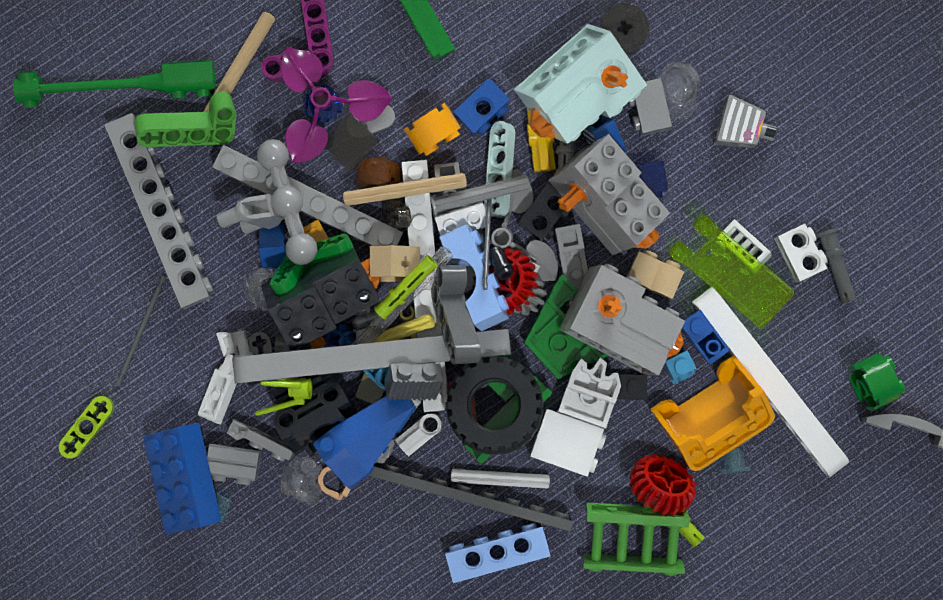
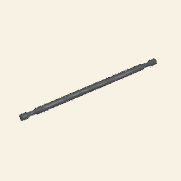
M488 199L486 203L483 290L488 289L492 199Z
M161 275L160 282L152 296L120 372V377L115 384L117 386L121 385L122 378L128 369L160 293L162 283L165 281L166 276Z

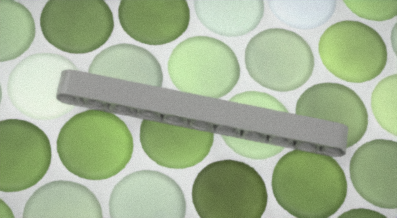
M509 329L476 332L481 347V358L511 355ZM443 336L232 358L235 384L389 368L390 363L427 364L450 361Z

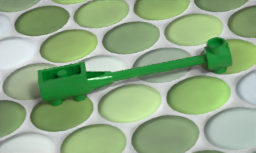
M214 60L168 62L162 64L161 73L143 75L139 78L43 84L42 78L37 75V71L17 73V78L14 79L15 100L17 103H23V108L38 107V102L44 100V94L141 88L171 93L172 98L186 97V92L196 91V97L211 96V90H216Z

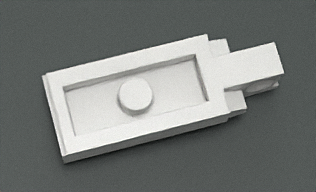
M227 353L224 363L219 369L214 370L198 412V416L220 425L236 387L232 358L235 355Z

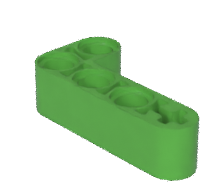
M218 92L210 99L209 112L141 114L134 119L133 125L137 142L143 147L223 145L231 142L234 138L236 111L230 94Z

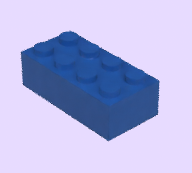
M195 423L143 436L165 535L222 522L200 424Z

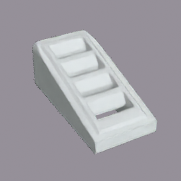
M735 219L717 237L754 273L772 256L771 252ZM738 230L740 233L730 242L728 238ZM745 237L747 240L739 248H736L735 245ZM753 244L754 247L745 256L743 252ZM760 251L762 254L752 262L750 259Z

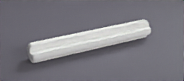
M452 469L451 481L454 483L549 488L550 485L549 475L465 469Z

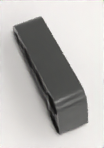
M465 265L438 266L431 288L432 302L452 364L479 363L481 358L480 343L465 303L464 291L467 284Z

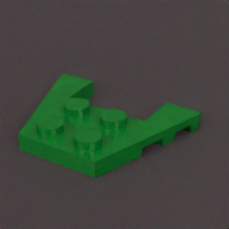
M563 274L558 277L523 342L556 379L571 374L581 359L589 365L598 361L600 357L603 359L608 356L559 330L565 317L560 307L578 291Z

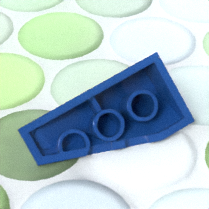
M386 396L330 429L315 441L313 445L325 464L349 489H352L373 471L377 459L382 453L384 454L389 448L387 445L396 433L401 431L417 407L412 400H388Z

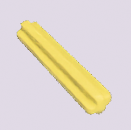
M432 314L423 315L372 335L369 341L370 343L402 340L435 326L434 317Z

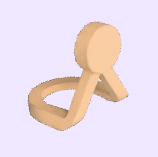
M326 466L319 473L318 484L321 490L337 500H341L343 496L347 497L351 489L346 485L341 493L325 487L323 477L326 472L331 470Z

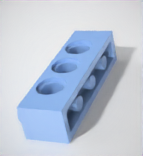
M536 522L521 526L522 531L513 533L512 529L497 533L498 538L488 540V536L480 537L473 540L474 544L465 547L463 543L449 546L450 551L445 552L453 583L550 557L542 525L537 526ZM519 538H524L528 541V548L523 552H519L514 548V543ZM500 545L504 548V554L501 558H493L490 555L492 546ZM469 552L479 554L480 561L476 565H470L466 562L465 557Z

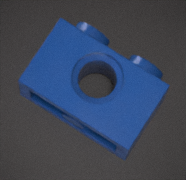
M489 78L453 112V115L473 136L477 133L483 135L492 126L489 122L494 117L501 118L510 109L507 106L510 103V99ZM479 104H487L491 109L490 112L486 115L479 114L476 110Z

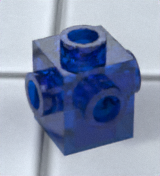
M319 85V87L326 88L331 96L340 97V94L334 91V87ZM307 88L304 113L307 116H314L315 107L311 102L312 90L310 88ZM332 101L329 108L319 111L318 121L329 122L330 119H337V114L342 112L343 103Z

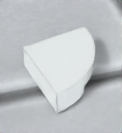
M216 333L223 356L226 357L227 353L235 354L230 333Z

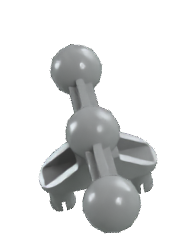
M266 140L257 151V159L262 167L270 170L276 191H274L273 195L253 196L238 201L236 207L217 214L218 223L222 228H226L240 222L242 231L245 234H249L261 228H274L285 219L290 236L285 245L286 255L294 264H308L314 260L317 254V243L309 234L304 233L299 216L303 206V197L295 187L290 186L284 166L289 159V150L280 140Z

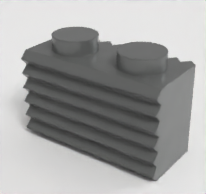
M390 363L385 378L387 399H423L424 401L426 399L429 401L433 399L435 401L443 383L441 365L432 363Z

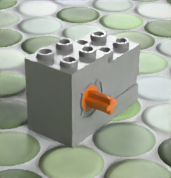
M609 134L580 149L548 180L562 196L558 200L559 207L567 213L573 209L612 255L633 247L644 249L650 247L659 239V232L655 228L670 214L639 177L641 171Z
M606 263L604 266L589 267L559 330L644 375H659L667 358L677 355L683 345L684 340L681 329L685 321L679 318L680 314L670 308L664 310L658 307V302L648 296L642 298L646 288L639 285L640 281L629 275L625 278L618 274L619 270Z

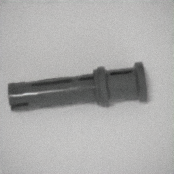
M836 227L817 233L816 237L820 238L824 254L832 270L841 303L845 304L857 300V297L855 296L842 256L845 250L844 247L840 246L836 234L838 229Z

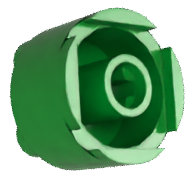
M876 353L848 367V371H852V375L848 376L852 389L860 402L863 400L867 402L868 406L865 408L869 411H875L899 399L901 393L906 391L904 383L900 378H897L893 370L895 369V364L889 355L883 357L881 354Z

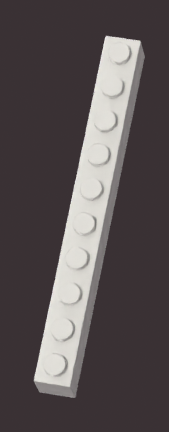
M427 160L402 162L403 182L429 179ZM430 193L405 197L409 246L420 247V262L426 255L431 256L436 261ZM437 268L413 290L415 317L418 318L426 314H432L435 321L433 328L417 333V338L443 336L431 297L432 283ZM445 362L432 363L441 365L443 383L435 401L433 399L430 401L428 399L423 400L424 412L446 410L445 402H447L448 388Z

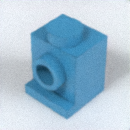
M688 350L667 359L664 364L672 384L681 382L695 374L694 369H696V366Z

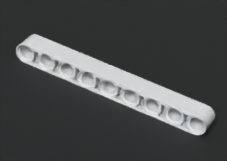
M710 287L692 301L696 310L701 309L730 349L729 353L737 357L765 391L770 405L825 475L830 478L847 465L849 460L718 292L713 287Z

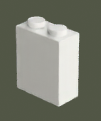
M546 409L530 457L588 477L589 472L594 473L598 459L594 457L597 448H603L606 435L603 434V428Z

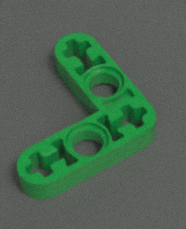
M341 234L316 242L317 254L314 260L308 264H294L286 255L270 281V286L275 295L281 296L293 290L307 266L348 253L353 248L349 236Z

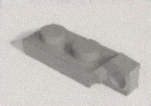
M237 419L232 421L227 431V434L236 440L245 438L250 441L249 445L259 450L265 448L271 451V456L280 461H285V459L291 460L295 455L285 442L255 427H250Z

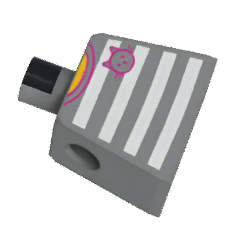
M729 95L725 101L714 144L754 148L757 146L759 138L773 141L777 127L763 123L766 111Z

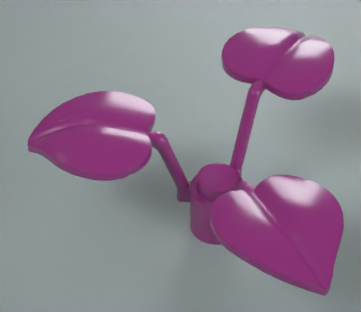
M287 47L284 51L281 71L285 84L289 89L297 93L305 91L309 86L312 90L311 102L315 107L312 124L308 120L299 119L291 123L286 131V145L291 159L295 163L312 160L325 149L328 141L327 131L323 127L316 126L319 111L329 108L332 101L350 103L349 111L351 115L362 122L376 119L392 101V97L387 90L374 82L366 80L356 81L348 87L350 99L336 97L335 95L331 96L326 88H316L312 84L318 82L323 74L322 63L316 55L291 47Z

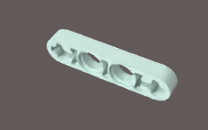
M497 121L490 130L486 185L495 183V179L500 175L503 180L512 178L515 129L511 124L504 121ZM504 129H505V130H506L505 134H502V135L500 136V132H503ZM504 151V161L498 164L497 155L499 152ZM511 194L492 198V217L503 218L507 215ZM484 200L485 212H486V203H487V200ZM499 203V208H496L494 210V205H497Z

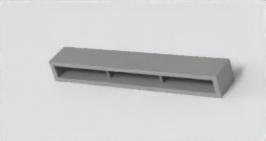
M225 145L222 146L212 168L264 195H273L276 189L270 170H266L259 162ZM288 177L290 186L295 187L303 197L301 213L319 220L369 246L400 245L404 237L403 232Z

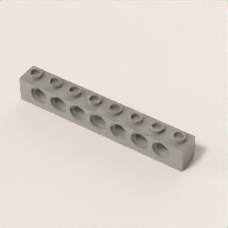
M131 113L105 124V128L180 307L187 309L212 298L210 292L213 291V287L209 278L203 277L201 269L204 268L202 260L198 254L194 255L191 248L194 245L193 239L189 231L185 232L181 223L185 222L180 209L175 210L172 200H175V196L171 187H166L162 178L166 177L161 164H156L153 155L156 154L154 147H143L139 143L134 148L127 147V140L130 137H136L133 125L136 116ZM141 159H146V169L137 171V162ZM150 182H156V191L152 194H147L146 185ZM165 204L167 208L165 215L157 217L155 214L156 207ZM174 227L176 229V236L171 240H167L165 238L166 229ZM178 250H184L186 253V258L181 263H177L174 259V255ZM189 272H193L196 278L195 282L190 286H186L184 276Z

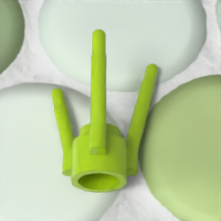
M294 377L275 379L279 381L262 380L260 384L263 386L288 387L289 397H294V400L255 412V415L267 414L294 405H305V399H311L312 396L311 379Z

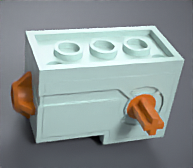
M587 24L520 83L514 91L531 112L529 125L539 137L556 138L568 144L575 141L588 125L594 124L599 119V115L602 114L609 118L618 115L623 110V106L630 100L637 98L647 84L609 30Z

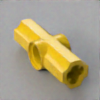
M527 108L528 123H529V121H530V119H531V112H530V111L528 110V108ZM527 124L534 173L555 170L554 138L539 137L531 129L530 125Z

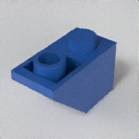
M701 309L696 310L684 319L685 323L681 332L709 365L730 351Z

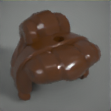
M368 158L358 165L355 183L358 190L403 183L402 171L399 164L387 158Z

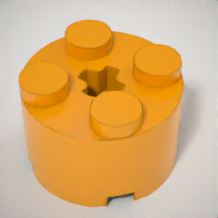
M446 103L441 104L443 110L440 112L435 108L413 122L414 128L412 130H409L408 127L403 129L419 155L424 152L427 156L439 148L437 143L445 139L448 143L460 135L458 130L461 127Z

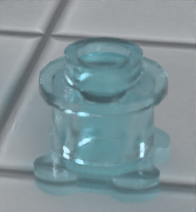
M740 446L722 456L724 457L725 469L720 470L721 474H738L751 471L750 467H745L744 454H746V451H741Z

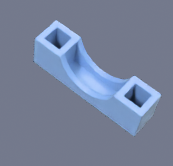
M465 224L440 236L448 259L454 265H465L473 268L475 271L476 287L471 297L465 302L473 324L479 330L484 331L509 319L506 310L509 309L504 296L499 295L497 290L500 287L499 281L494 273H490V270H488L487 279L488 289L483 290L484 252L480 248L482 239L478 231H473Z

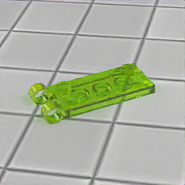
M700 214L692 223V226L698 233L708 237V240L696 253H693L684 243L676 241L669 249V254L677 262L686 265L710 287H713L722 297L762 330L791 299L795 291L719 228L709 217ZM710 250L713 255L708 256L706 251Z

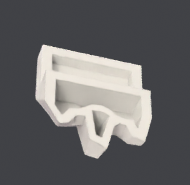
M601 357L591 370L587 369V363L581 359L568 381L558 413L606 429L621 388L618 373H613L609 377L605 376L607 363Z

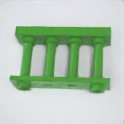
M586 504L587 522L593 523L591 554H583V569L593 572H600L602 570L664 573L668 576L685 574L683 559H677L679 529L689 527L688 509L680 515L674 514L671 516L666 513L662 516L659 511L653 513L652 508H644V506ZM606 523H616L619 525L616 555H601L603 526ZM631 524L644 526L642 557L626 556L628 530ZM667 526L669 528L667 558L652 557L654 527Z

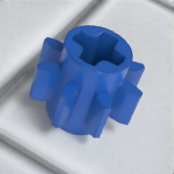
M340 324L339 327L336 325V329L323 335L326 337L327 344L325 347L356 344L353 341L355 331L347 330V324Z

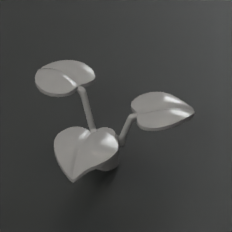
M518 169L512 170V178L523 175ZM530 185L528 190L510 195L509 211L502 227L492 233L490 245L494 244L496 247L501 248L510 246L523 252L524 255L530 257L531 262L540 266L537 271L538 280L554 281L558 274V264L551 247L543 241L533 240L524 249L512 242L513 233L507 228L512 211L523 213L532 205L534 194ZM499 203L497 205H494L495 208H499L500 206ZM478 231V233H479V235H480V237H481V239H482V244H480V248H481L482 252H484V246H485L484 237H483V235ZM445 254L444 259L451 265H454Z

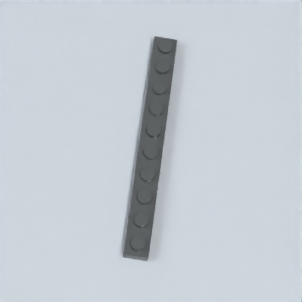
M385 464L384 468L375 466L368 475L567 531H571L573 521L568 519L569 514L554 511V514L551 515L544 513L545 508L530 504L529 508L519 506L521 501L506 497L504 502L495 499L496 494L482 491L481 495L471 492V487L458 484L457 488L447 486L448 481L435 477L433 481L423 479L424 474L409 471L408 475L399 473V467Z

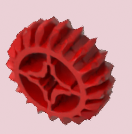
M506 248V250H503V253L508 263L512 264L514 268L513 275L507 279L506 284H504L505 280L497 278L500 284L497 290L500 296H505L508 293L512 294L505 299L509 307L506 313L513 315L514 310L522 311V304L530 305L529 296L535 297L532 289L539 287L538 283L533 280L539 276L538 273L534 272L537 267L531 262L530 257L524 255L519 250L514 251L512 248ZM492 263L489 266L491 274L495 271Z
M655 453L651 456L645 455L637 461L629 477V486L632 487L631 493L637 495V501H642L644 508H652L653 513L659 511L662 516L666 513L671 516L674 514L680 515L686 511L696 496L697 491L695 488L697 484L693 481L694 476L688 474L689 468H683L681 462L677 463L673 461V457L668 459L664 454L658 456Z

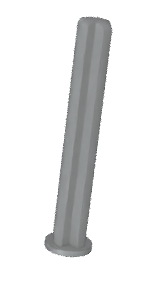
M522 175L435 198L432 195L430 200L434 215H437V212L528 190L530 182L527 175Z

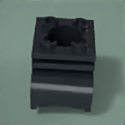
M322 375L297 377L311 379V399H305V405H294L280 409L273 416V423L281 440L285 441L295 455L304 450L310 457L316 455L318 451L313 443L330 429L358 413L353 402L340 385L336 382H327ZM277 387L276 390L271 392L277 404L294 400V397H289L288 387Z

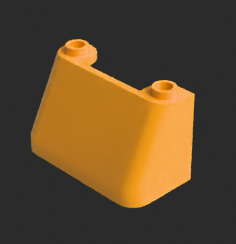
M735 355L719 365L716 372L719 379L717 382L686 402L677 406L673 400L668 399L660 401L651 408L654 417L685 463L693 471H699L769 427L774 421L775 414L765 391Z

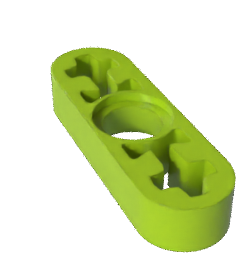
M106 396L96 397L87 406L59 443V452L63 457L76 458L82 454L113 414L115 407L110 398ZM98 402H106L105 407L108 411L99 413L96 417L101 419L99 423L94 417L88 416L89 412L96 414L99 409L97 406ZM84 420H89L93 424V431L88 435L83 434L80 430V425ZM75 432L80 438L85 439V441L83 443L82 440H78V442L74 446L77 449L76 452L71 451L68 453V446L66 445V443L74 442V440L77 438L76 436H73V433Z

